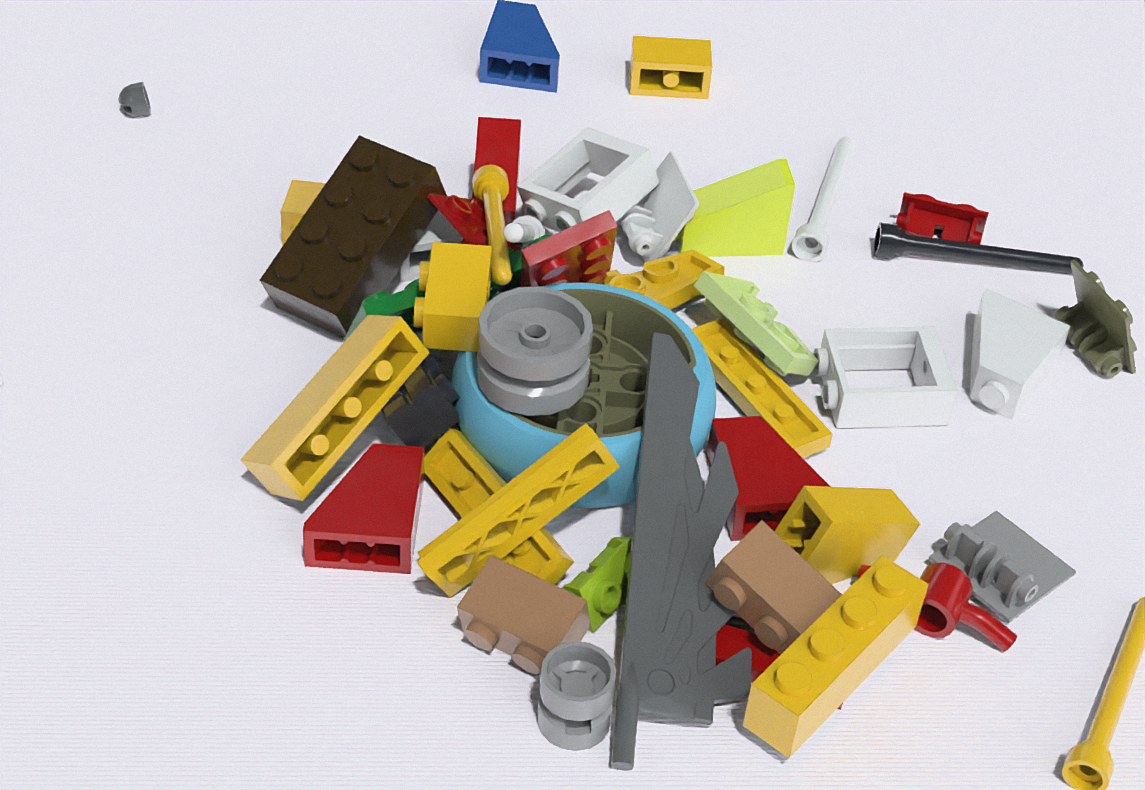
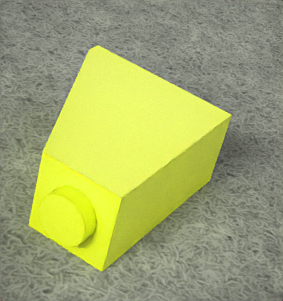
M787 158L770 161L693 190L700 205L695 210L692 219L683 226L674 239L677 241L679 253L695 250L706 257L783 255L796 186Z

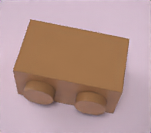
M763 520L721 559L705 581V584L713 590L715 597L724 607L734 610L754 629L756 636L764 645L775 649L780 655L842 595Z
M493 555L489 557L457 606L463 633L471 643L488 651L494 647L510 655L519 667L532 674H540L543 659L550 650L563 643L581 642L590 627L587 600Z

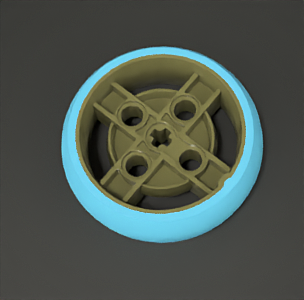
M560 283L542 286L563 291L574 297L591 314L593 339L592 349L589 354L590 373L589 383L583 397L570 408L551 415L527 416L506 411L489 401L479 388L477 376L478 352L459 351L451 378V384L460 396L453 402L460 414V421L456 423L457 428L507 484L587 423L601 439L620 468L570 507L605 508L636 501L650 339L652 334L662 333L670 335L700 382L690 435L696 457L709 436L712 419L715 418L716 412L715 378L708 355L697 336L679 316L664 305L644 295L627 289L596 283Z

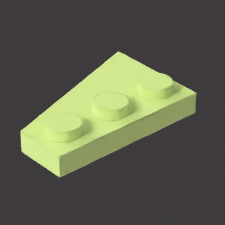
M703 271L694 287L706 297L704 304L708 309L720 317L728 318L736 326L733 330L735 335L745 343L754 347L757 346L766 355L763 359L766 365L778 374L786 376L788 373L809 376L819 362L794 330L781 322L774 321L779 312L771 303L766 301L764 303L756 297L760 289L754 282Z

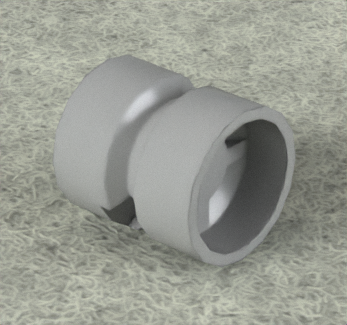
M574 641L563 643L553 648L543 659L537 723L541 734L549 743L561 749L580 751L590 749L599 744L608 734L617 670L613 659L604 649L591 643Z

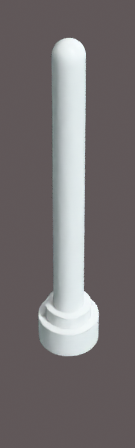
M844 136L838 140L809 223L800 226L794 236L792 250L801 260L816 262L821 260L826 254L830 237L825 227L853 149V141L850 137Z
M521 216L504 228L505 239L512 243H522V249L528 247L535 239L545 235V228L542 222L532 216Z

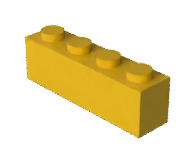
M367 315L240 461L272 495L303 501L430 352L401 316Z
M882 555L751 684L743 726L787 758H790L916 627L929 584Z

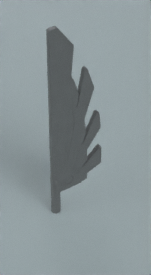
M654 333L650 339L611 767L622 771L634 768L638 714L687 723L711 725L713 723L714 704L746 699L751 688L752 651L750 648L741 650L716 666L717 632L736 612L724 607L715 597L713 590L705 584V581L715 569L714 547L739 494L727 446L723 441L719 442L716 447L705 487L703 485L699 465L690 440L700 382L672 337L662 333Z

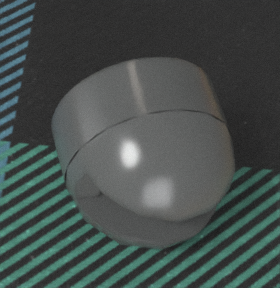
M143 81L123 87L119 93L118 102L121 104V109L125 114L130 116L151 114V105Z

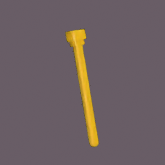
M485 165L480 167L473 175V192L476 198L484 202L488 244L492 246L491 270L493 281L498 285H506L512 278L508 243L504 237L505 221L502 201L509 192L508 177L501 167Z
M1145 596L1141 597L1136 604L1087 739L1070 749L1062 769L1063 778L1075 790H1106L1114 771V762L1108 749L1145 648Z

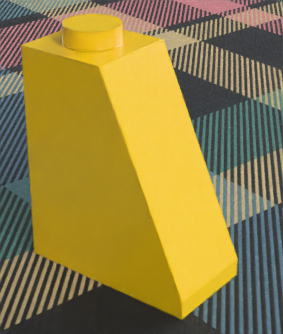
M803 486L774 532L830 584H835L857 576L862 564L872 566L882 555L895 562L921 523L892 489Z

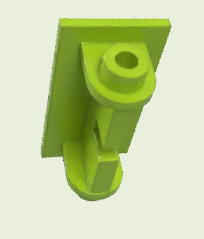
M633 532L629 536L613 537L607 543V547L589 564L591 573L581 571L569 584H565L562 589L587 600L590 620L589 631L592 633L627 599Z

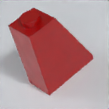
M478 117L474 173L485 165H496L506 172L509 192L502 201L506 227L516 220L517 185L519 183L521 119ZM472 188V199H474V198H476V197H475V195H474L473 188Z
M761 416L712 419L706 453L709 465L711 467L719 442H725L739 490L736 501L726 520L731 541H741L761 520L775 531L803 486L831 487Z
M373 443L304 522L302 531L304 563L306 567L411 574L424 488V447Z

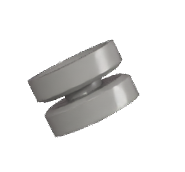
M541 286L518 287L502 292L486 303L479 316L478 324L480 349L477 357V376L479 388L488 400L506 411L533 416L554 414L570 408L581 399L589 383L590 373L589 354L592 349L593 324L589 311L579 300L563 291Z

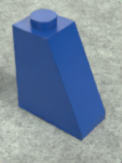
M497 0L480 48L479 82L557 93L560 54L536 5Z

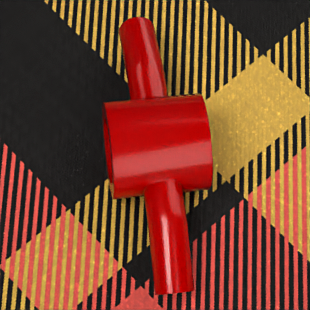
M944 562L932 563L926 566L919 578L929 585L917 625L914 628L916 631L932 638H944L953 632L959 621L977 630L1004 652L1014 644L1017 639L1016 633L986 610L968 602L972 595L973 586L970 578L962 570ZM862 564L860 566L857 580L871 567L870 565Z

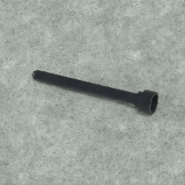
M879 222L874 239V256L893 259L894 255L902 256L903 252L1069 274H1072L1070 261L1074 259L1082 268L1084 267L1083 261L1078 257L907 235L906 230L898 229L897 224Z

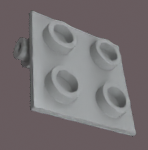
M997 510L972 527L969 524L961 526L958 522L952 523L943 536L949 543L930 555L928 559L932 563L944 562L962 570L970 578L973 586L972 595L1008 624L1076 574L1075 569Z

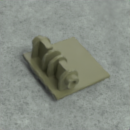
M1075 259L1070 261L1077 304L1072 307L1063 306L1059 308L1054 318L1070 326L1067 339L1071 341L1075 348L1079 349V353L1085 357L1098 374L1114 377L1121 371L1122 365L1131 374L1136 373L1134 352L1137 351V346L1131 336L1130 325L1133 323L1131 312L1124 302L1120 299L1114 301L1106 293L1101 279L1095 272L1090 271L1087 273Z

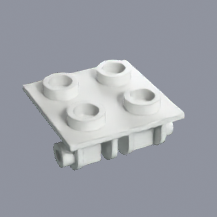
M669 151L656 170L659 184L618 219L624 234L629 238L631 250L640 254L644 262L659 259L669 250L672 241L683 226L692 219L695 210L700 205L673 151Z

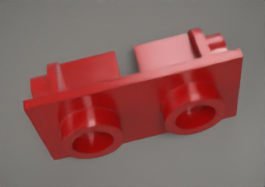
M904 192L896 224L898 229L906 230L907 235L932 238L936 228L943 230L941 239L981 244L989 212L978 210L969 204L957 205L936 200L927 194Z

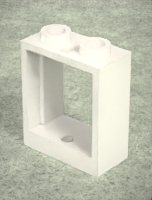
M586 127L519 183L517 189L523 203L522 211L525 216L535 217L542 222L544 227L561 232L607 210H610L616 222L659 184L650 148ZM590 172L605 177L579 200L565 196L569 190Z
M935 326L824 328L821 348H815L813 353L819 361L814 367V373L822 378L823 405L825 409H831L836 428L949 425L958 388ZM911 369L916 386L850 388L845 371Z

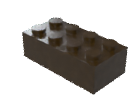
M359 135L259 280L276 308L341 338H345L352 325V321L361 307L362 301L374 293L387 289L437 213L438 209L427 196L429 194L447 196L436 167Z

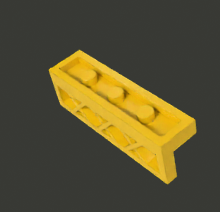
M585 423L418 551L420 559L417 563L423 572L451 598L477 577L491 555L502 559L618 470L620 466L594 430Z

